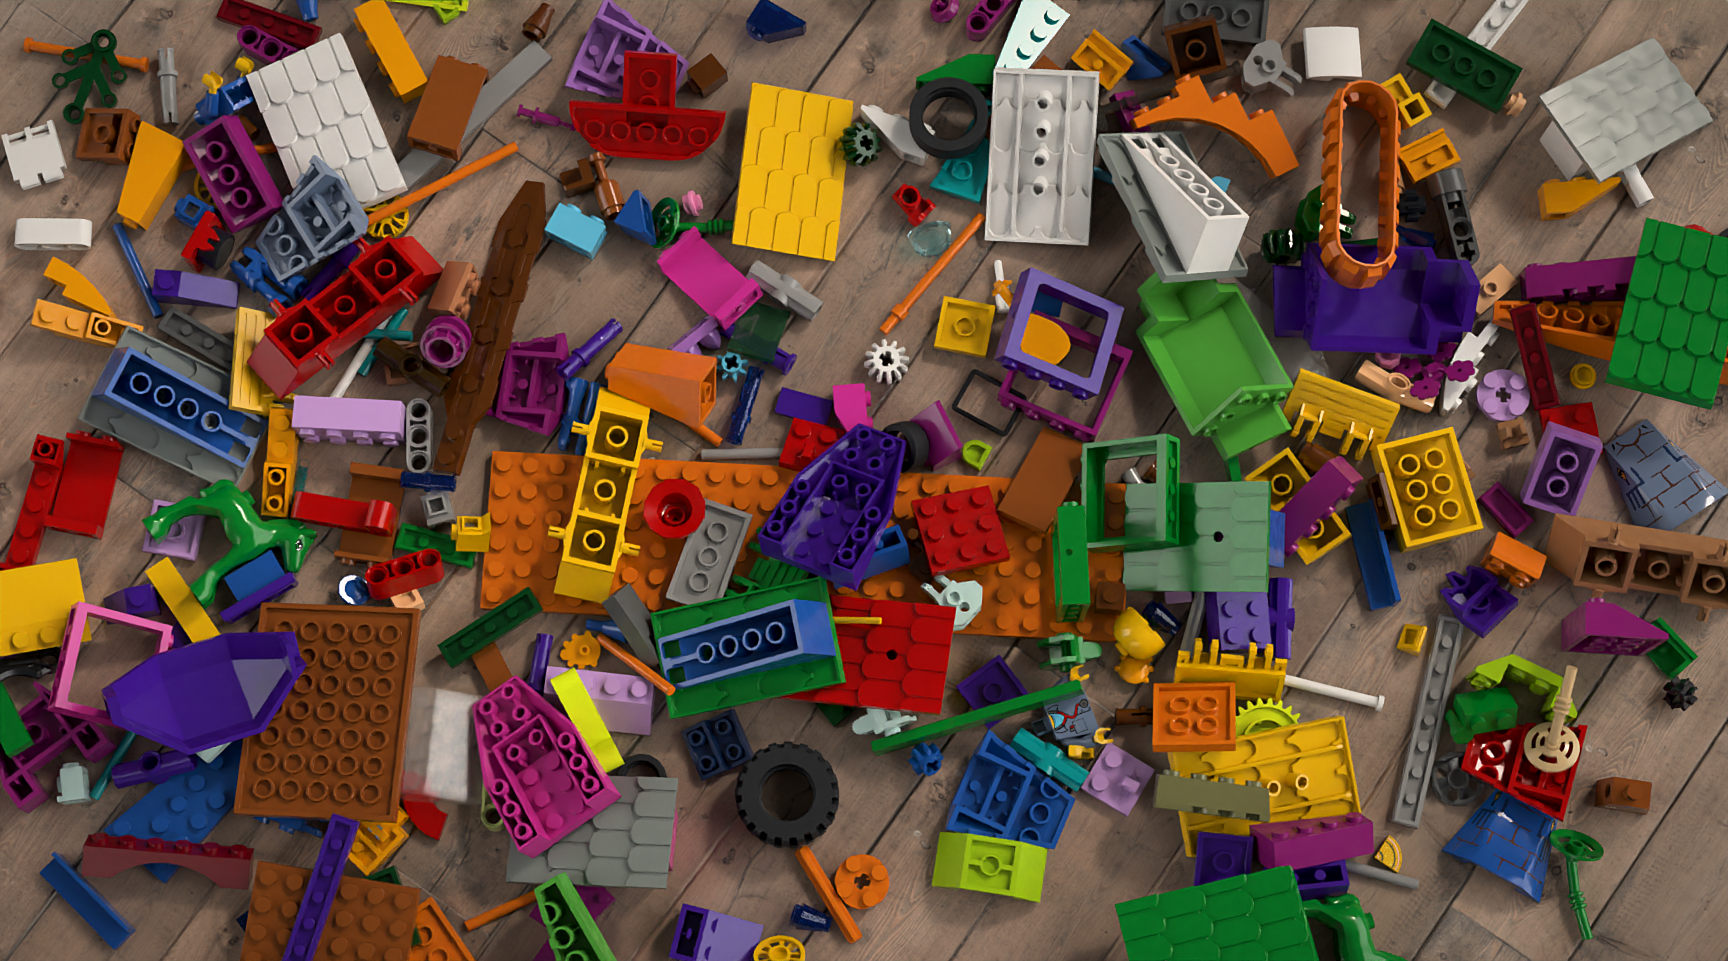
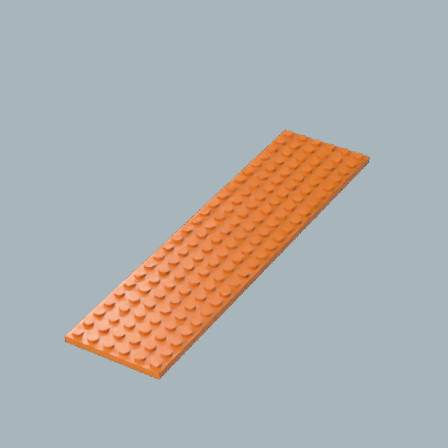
M492 451L488 501L491 534L489 550L484 552L481 610H492L526 587H529L544 609L541 613L610 616L603 604L554 593L564 545L563 539L548 537L547 535L550 525L566 529L569 524L584 456ZM640 459L624 529L625 543L640 545L638 557L625 553L621 554L617 561L609 596L630 583L649 613L684 606L667 600L665 597L688 536L683 539H664L652 532L643 519L645 499L654 486L666 479H685L698 486L705 499L753 515L727 589H731L738 594L746 593L748 588L735 584L732 581V577L736 574L757 583V581L750 579L748 576L758 557L767 561L769 558L752 551L748 546L750 542L760 544L758 534L756 533L757 528H763L799 472L773 465ZM900 473L893 512L885 529L899 524L907 542L910 562L912 563L920 554L907 541V533L910 529L914 528L918 531L911 509L912 500L989 485L997 511L1015 478ZM1080 481L1074 482L1064 502H1078V506L1082 504ZM1105 483V538L1125 536L1126 484ZM998 514L1010 554V560L1008 562L944 574L951 582L952 580L957 583L975 580L983 587L981 611L963 630L953 631V635L1046 639L1059 633L1070 632L1078 637H1083L1085 642L1117 643L1113 635V627L1119 616L1094 613L1098 581L1123 584V551L1092 553L1088 551L1090 606L1083 622L1056 623L1051 526L1046 535H1043ZM911 563L861 580L857 591L845 586L834 589L832 582L826 579L829 595L935 605V601L921 589L920 586L923 583L907 570ZM809 573L807 579L819 576ZM935 580L930 584L939 594L945 589ZM1125 589V596H1124V607H1123V611H1125V605H1126V589ZM966 608L961 609L962 612L968 611Z

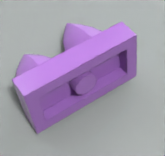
M707 315L667 349L702 355L697 342L710 349H720L721 336L717 328L719 324L713 316Z

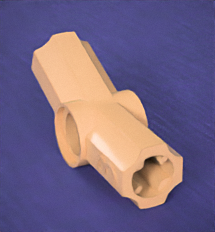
M1367 359L1354 379L1379 394L1378 397L1424 413H1430L1434 406L1436 397L1420 400L1418 397L1411 396L1410 389L1414 385L1410 383L1406 376L1396 372L1390 374Z

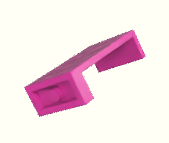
M695 226L689 231L683 232L678 241L671 248L664 250L656 261L661 272L709 316H713L725 331L763 295L759 284L752 278L748 280L701 237Z

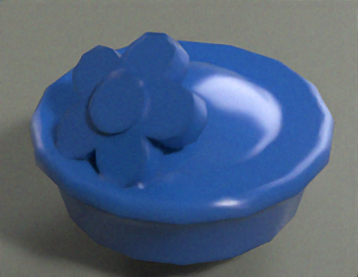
M347 575L339 582L338 593L346 604L359 606L369 599V590L363 577Z

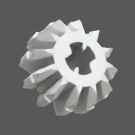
M884 339L882 340V347L873 343L872 349L874 352H866V357L869 360L864 362L865 368H871L868 372L869 377L877 375L876 382L878 384L882 382L883 378H887V384L891 385L892 377L900 381L902 379L900 372L907 373L908 367L904 364L909 362V357L902 356L905 353L904 347L896 350L897 341H893L891 346H887V341ZM885 358H890L892 365L888 363V366H883L882 359L885 361Z

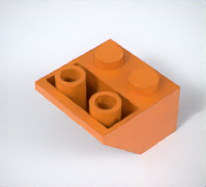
M1498 531L1493 536L1480 565L1484 566V569L1494 576L1502 575L1509 579L1508 582L1519 589L1525 587L1528 589L1539 580L1547 556Z

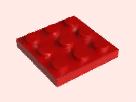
M989 485L911 501V509L931 577L1008 562L1010 560V554Z

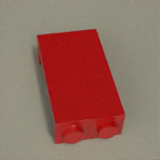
M76 430V434L67 432L66 438L71 443L52 515H45L43 525L49 530L102 540L125 448L118 442L117 438L102 435V438L99 439L92 437L91 433Z

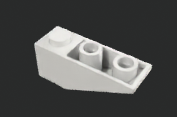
M869 105L868 107L861 106L862 119L866 123H870L871 128L878 129L877 135L882 138L900 159L924 167L929 154L924 152L915 143L910 132L909 121H907L906 117L900 114H893L892 116L884 113L881 108L874 105ZM924 123L927 130L935 136V131L932 130V127Z

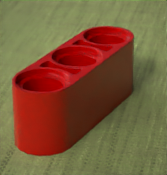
M429 548L373 565L366 570L365 579L370 596L376 600H383L435 584L443 579L445 573L441 554L439 551Z

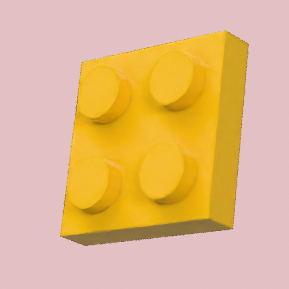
M944 296L934 349L986 358L996 306Z

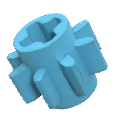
M727 349V354L724 357L721 355L717 356L722 365L716 366V372L723 371V381L727 380V378H733V381L737 383V377L740 374L742 376L747 375L742 367L748 365V360H741L742 352L740 350L735 354L731 353L730 349ZM734 362H736L737 368L732 367L729 370L727 367V363L733 364Z

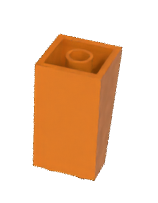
M625 343L622 349L615 354V358L611 363H608L606 366L605 378L608 379V390L694 428L701 427L716 405V357Z

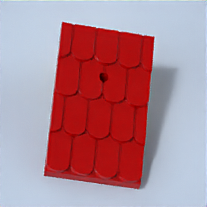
M829 595L833 617H881L882 623L835 624L846 683L774 698L940 715L957 607Z

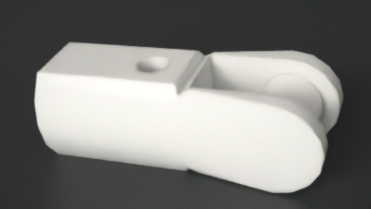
M1636 164L1617 174L1618 177H1621V182L1637 208L1654 199Z

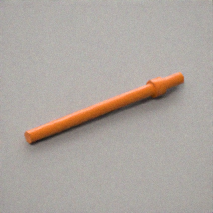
M979 212L906 298L900 304L897 303L890 311L891 315L879 328L884 335H888L899 321L902 322L909 314L908 310L985 222L986 217Z

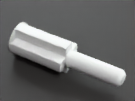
M996 260L994 262L996 281H1003L1002 261ZM997 294L995 296L997 313H1008L1010 307L1000 294Z

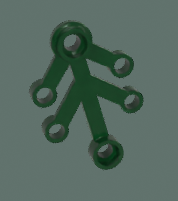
M98 30L92 35L89 43L73 50H64L61 57L63 62L69 66L77 64L79 58L92 53L93 55L89 63L66 73H56L52 77V84L59 90L66 89L69 83L84 77L74 103L66 105L63 109L64 119L72 125H79L83 122L85 114L83 108L94 81L101 94V103L106 108H114L118 104V98L111 92L100 67L104 57L112 71L110 77L114 83L122 85L128 79L127 73L121 69L114 53L117 47L116 36L109 30ZM102 39H108L109 44L106 47L100 46ZM69 53H73L75 56L71 62L66 61V56ZM117 72L123 73L124 76L122 80H115V74ZM59 77H64L65 83L58 86L56 80ZM113 96L114 102L107 105L105 103L106 97ZM78 110L80 112L79 118L72 119L71 113Z

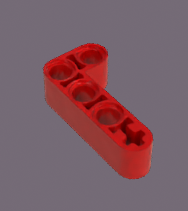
M296 491L290 519L314 525L392 537L397 509L392 503L371 499L369 503Z

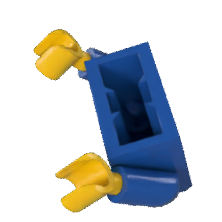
M245 56L238 58L235 68L242 72L241 75L237 76V80L221 88L219 87L222 85L223 79L217 73L211 71L210 75L207 73L203 75L202 83L208 86L209 90L206 91V97L196 103L198 111L194 113V119L199 125L204 126L206 124L208 126L222 116H232L256 101L246 77L254 68L252 60Z

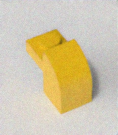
M1401 73L1381 84L1391 92L1397 102L1398 120L1401 122V129L1406 130L1432 115L1420 92L1413 95Z

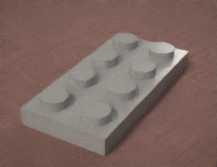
M705 499V519L694 533L688 535L665 598L684 606L723 598L753 519L752 514Z

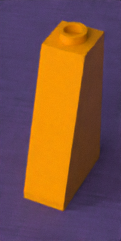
M144 121L141 122L117 213L124 219L122 223L134 230L139 227L147 231L179 178L190 155L182 140Z

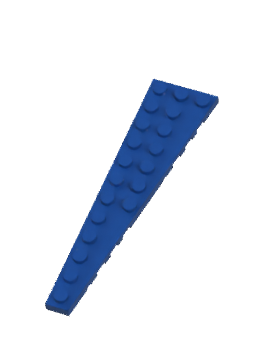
M243 738L232 741L211 763H206L196 754L198 767L194 771L170 776L166 782L156 786L105 828L104 831L108 835L115 837L132 835L139 839L158 837L164 841L188 840L191 843L201 844L234 807ZM170 863L143 864L165 884L181 867V865Z

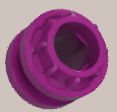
M438 316L428 324L421 338V352L425 359L436 367H454L462 362L471 345V331L467 324L456 316Z

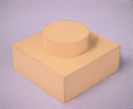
M417 589L390 597L394 607L425 609L424 601Z

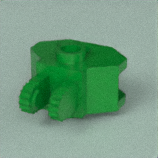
M1322 184L1309 191L1306 198L1299 202L1294 221L1295 229L1303 234L1304 240L1309 243L1319 238V232L1323 227L1320 224V209L1323 206V203L1320 201ZM1340 204L1341 216L1339 222L1347 225L1355 224L1357 218L1355 214L1343 210L1342 204ZM1339 223L1340 237L1344 239L1352 238L1353 230Z
M1070 632L1059 633L1056 636L1037 642L1039 649H1049L1050 659L1048 662L1039 663V667L1043 671L1060 670L1061 673H1067L1073 667L1085 664V661L1098 658L1102 653L1100 644L1083 642V637H1078Z

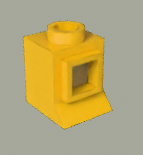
M490 512L482 517L457 516L456 524H451L450 533L451 540L456 542V551L488 552L491 534Z

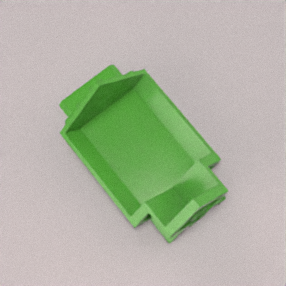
M1157 272L1151 275L1137 289L1142 299L1138 305L1146 321L1135 332L1191 435L1211 436L1225 462L1292 430L1278 404L1287 398V394L1294 386L1236 283L1218 284L1216 278L1162 283Z

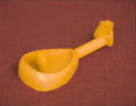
M1005 279L1003 281L998 280L993 284L995 289L992 291V296L995 297L997 294H1000L1010 307L1014 295L1008 286L1013 282L1012 280ZM1030 313L1020 347L1024 353L1056 365L1069 352L1070 340L1066 332L1058 324L1042 316Z

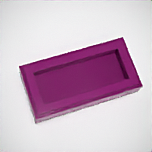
M1496 482L1477 499L1513 539L1535 521L1499 482Z

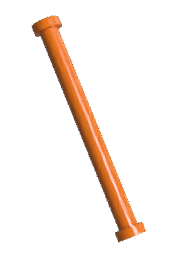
M30 37L25 38L23 45L25 53L35 51L62 56L63 51L66 49H75L74 47L34 41ZM69 53V54H67V56H66V57L75 58V56H74L73 53ZM93 53L79 59L90 61ZM115 55L120 66L140 69V72L147 73L150 61L148 57L139 59ZM104 57L102 63L108 64Z

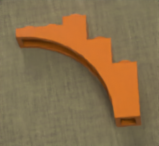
M1188 74L1176 80L1177 86L1170 89L1174 99L1169 95L1157 101L1158 107L1149 110L1148 106L1134 112L1135 118L1129 121L1133 131L1151 124L1168 121L1195 122L1211 126L1232 136L1244 145L1261 163L1270 180L1300 166L1272 109L1264 112L1263 108L1248 115L1249 120L1236 92L1227 95L1225 91L1213 97L1214 103H1212L1199 75L1191 78Z

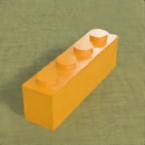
M370 0L354 8L357 18L353 19L360 34L365 31L369 38L365 43L372 55L377 53L381 60L377 62V65L383 76L389 75L392 83L388 85L394 97L400 96L405 104L423 95L428 80L385 1Z

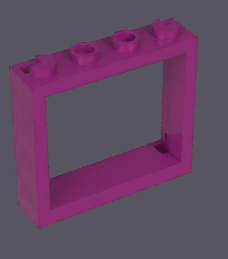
M1035 310V315L1042 316L1058 324L1066 332L1070 343L1096 354L1100 341L1099 336ZM1113 344L1109 360L1119 363L1091 428L1009 394V390L1019 370L1008 371L998 393L997 401L1001 402L1000 405L1011 411H1015L1019 407L1022 409V412H1025L1027 418L1034 421H1039L1040 419L1050 423L1049 426L1057 431L1064 432L1065 429L1074 433L1073 436L1080 441L1088 442L1090 440L1094 442L1133 351L1118 344Z

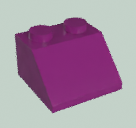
M940 400L932 403L910 419V421L920 425L929 441V454L927 461L924 463L925 467L930 465L934 472L962 458L963 445Z

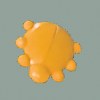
M587 630L584 632V635L580 636L573 634L571 642L564 641L563 646L565 649L561 650L560 657L563 660H568L567 665L569 667L577 664L578 669L582 670L585 665L597 666L601 647L590 631Z
M1120 655L1119 659L1121 662L1114 669L1124 681L1131 684L1149 682L1147 676L1149 672L1154 670L1153 666H1149V663L1153 661L1152 657L1139 660L1130 655L1126 657Z

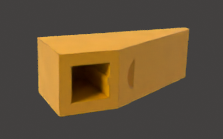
M1575 177L1565 182H1560V179L1545 181L1537 191L1541 221L1568 219L1615 189L1621 182V177H1611L1600 184H1597L1595 179L1586 180V177Z

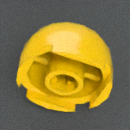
M1130 606L1116 619L1113 635L1117 643L1114 646L1124 657L1129 654L1139 660L1151 658L1166 645L1158 633L1149 627V623Z

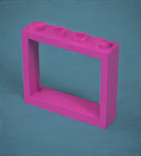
M78 601L70 609L47 711L126 730L114 725L105 710L67 701L86 616L158 634L154 655L171 649L174 641V635L171 634L173 626Z

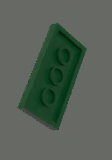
M1432 18L1406 62V65L1496 115L1523 70L1520 66Z

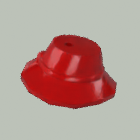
M666 479L654 486L645 499L643 519L649 529L662 538L683 539L694 533L705 519L706 502L698 486L685 479Z

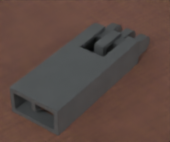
M630 583L616 590L602 604L641 662L662 677L651 614Z

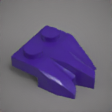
M1468 565L1466 577L1455 571L1445 574L1452 589L1445 587L1440 590V594L1458 620L1481 638L1490 633L1518 606V599L1497 585L1498 578L1482 567Z

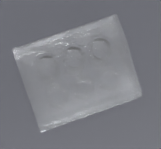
M413 687L400 792L401 800L482 806L483 775L472 705L483 697L437 688Z

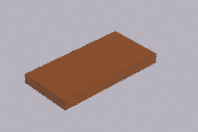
M1044 426L999 505L997 514L1046 535L1053 522L1057 506H1062L1082 470L1080 458L1083 443Z

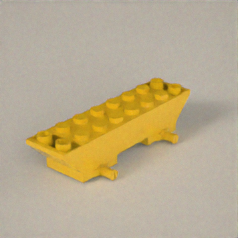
M601 386L590 424L586 425L573 421L571 432L587 435V446L569 524L566 529L550 525L547 535L548 537L563 539L564 545L554 593L600 604L609 596L617 561L621 554L625 553L638 557L640 545L625 543L624 538L626 518L636 473L644 450L648 449L661 453L663 441L648 439L649 407Z

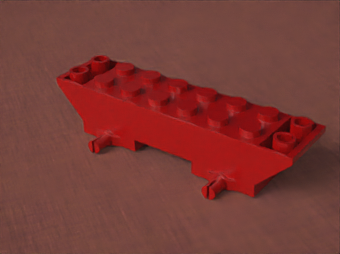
M388 235L379 243L371 246L360 237L352 243L362 253L358 259L348 266V272L308 301L305 298L296 306L285 309L278 299H274V303L272 301L269 303V307L278 316L271 325L263 330L265 335L247 360V364L280 400L284 399L324 367L327 370L331 369L335 365L334 359L407 303L411 306L414 305V302L417 303L419 300L418 295L440 279L443 268L413 236L392 239Z

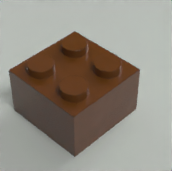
M1214 14L1163 26L1176 80L1188 74L1193 78L1197 75L1201 76L1227 69Z

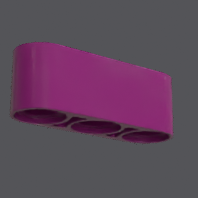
M981 0L967 17V37L974 42L983 41L1017 0ZM989 4H996L1000 8L996 11H991L987 6ZM974 23H980L984 26V28L981 30H975L971 27V25Z
M252 25L241 27L237 33V40L243 51L267 66L299 51ZM256 37L254 43L245 44L248 38ZM278 49L276 55L267 56L270 50Z

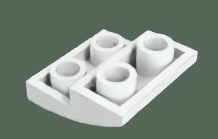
M1311 27L1303 29L1306 79L1330 81L1333 78L1358 80L1362 77L1358 28Z

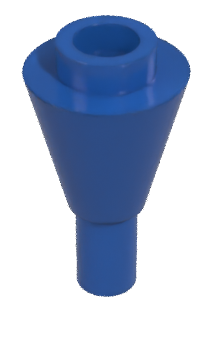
M587 620V630L602 632L607 636L628 644V641L613 620Z

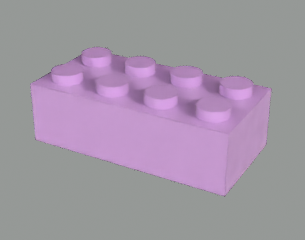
M295 395L292 428L307 443H319L320 440H330L332 444L344 445L346 441H357L356 444L361 446H372L373 442L383 443V446L399 447V444H406V407L402 401Z

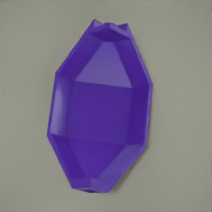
M295 632L225 633L152 655L103 688L101 692L107 715L114 725L191 755L264 732L307 664L300 657Z

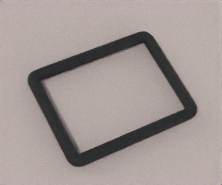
M973 369L955 398L952 409L990 431L1005 437L1020 414L1021 408H1016L1005 430L1002 431L957 407L974 375L1000 388L1003 384L989 375ZM1010 388L1009 393L1027 401L1026 395Z

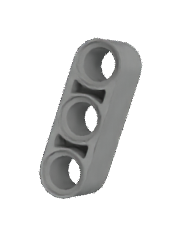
M416 398L411 400L406 408V463L413 476L418 479H425L433 472L434 415L427 401ZM425 408L426 414L423 417L415 418L413 416L416 409ZM421 433L427 435L423 443H414L416 435ZM420 459L427 461L425 468L422 470L414 469L416 461Z

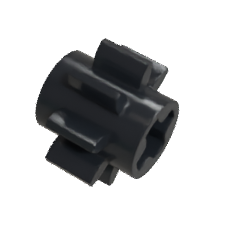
M1416 189L1404 190L1403 197H1399V203L1396 206L1399 210V217H1405V223L1418 222L1420 215H1425L1426 213L1424 195L1417 194Z
M1675 676L1662 688L1667 692L1663 700L1671 706V709L1681 708L1683 711H1686L1690 705H1693L1698 700L1694 696L1698 688L1694 686L1689 678L1679 679L1678 676Z

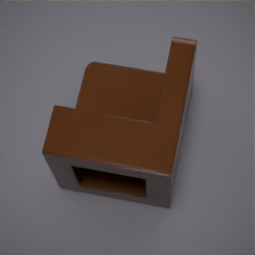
M587 158L577 160L579 167L560 173V179L567 199L593 191L596 186Z

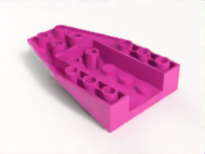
M517 675L472 705L484 786L518 851L532 859L622 797L575 724Z

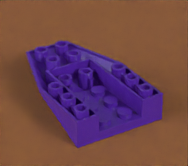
M858 423L796 475L758 534L762 554L857 591L893 512L906 441Z

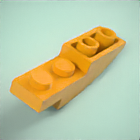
M37 299L29 325L54 332V335L109 348L115 347L126 325L141 332L144 327L95 312L87 313Z
M270 408L261 515L289 517L299 435L292 428L293 409Z

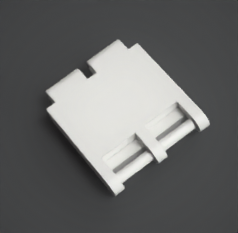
M49 120L47 124L35 128L26 127L24 131L9 136L7 133L1 135L13 179L16 184H21L23 190L41 185V176H43L46 183L64 178L62 170L67 169L53 120ZM49 129L47 132L33 136V133ZM26 136L25 139H21L10 143V140Z

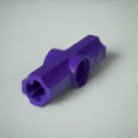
M1284 577L1270 578L1268 583V610L1271 644H1273L1272 660L1275 661L1276 658L1290 660L1291 634L1295 624V609L1292 608L1293 579Z
M178 750L160 754L156 751H147L139 759L114 765L112 768V778L118 789L149 781L154 784H162L170 776L194 771L198 767V759L195 753L188 755Z

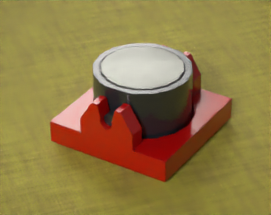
M208 210L205 211L181 252L182 258L189 267L199 274L205 265L214 270H219L226 263L235 242V237L225 231V227L216 214Z

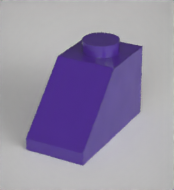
M152 584L124 588L103 598L106 609L140 618L161 615L158 591ZM107 621V625L116 624V623Z

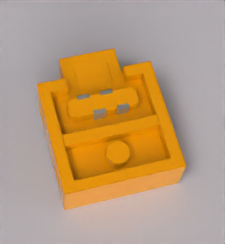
M399 806L397 823L360 822L348 858L366 876L374 874L409 837L401 828L410 818L409 815Z

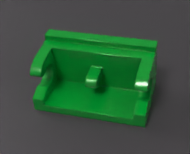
M1659 617L1651 624L1668 633L1669 639L1646 655L1671 680L1698 656Z

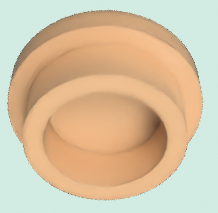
M1516 92L1514 95L1511 93L1507 96L1503 103L1505 115L1516 117L1522 111L1526 104V99L1522 97V93Z

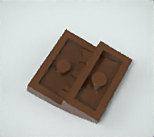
M1381 472L1367 480L1366 489L1369 498L1373 499L1380 529L1384 531L1385 535H1388L1398 528V522L1385 474Z

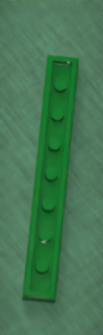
M1077 679L871 742L872 750L877 756L1084 695V690L1080 680Z

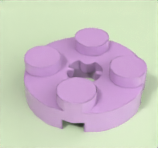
M1499 369L1489 372L1484 376L1476 388L1475 401L1479 410H1482L1489 420L1500 423L1516 419L1522 415L1528 407L1530 392L1522 375L1516 374L1511 370ZM1500 390H1505L1509 394V399L1507 398L1504 403L1501 402V399L1496 397V391L1499 393Z

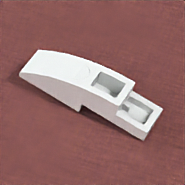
M1491 319L1478 338L1471 332H1468L1454 352L1448 366L1453 365V362L1457 360L1462 362L1470 360L1476 366L1485 355L1481 351L1486 344L1492 346L1500 335L1496 331L1499 326L1493 324ZM1473 367L1475 374L1469 376V379L1465 382L1449 381L1448 376L1445 375L1439 399V414L1442 417L1448 411L1454 413L1462 402L1459 399L1462 392L1465 390L1469 393L1478 382L1474 378L1479 371L1477 368Z

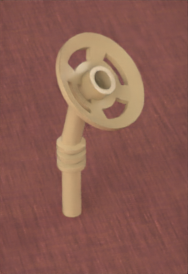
M1568 665L1566 668L1560 694L1556 695L1557 700L1554 702L1553 711L1555 713L1553 721L1541 723L1533 727L1525 738V755L1529 762L1539 770L1549 773L1562 772L1572 767L1578 759L1580 752L1579 741L1576 735L1563 725L1565 716L1570 712L1568 709L1571 708L1570 703L1573 700L1571 693L1578 670L1577 667ZM1538 733L1539 736L1535 744L1536 748L1532 749V739ZM1544 737V745L1540 746V741ZM1561 743H1564V744H1565V748H1564V750L1561 752V751H1560ZM1569 743H1572L1573 751L1567 759L1565 755L1569 750ZM1544 754L1547 757L1556 758L1557 763H1547L1540 760L1539 757Z

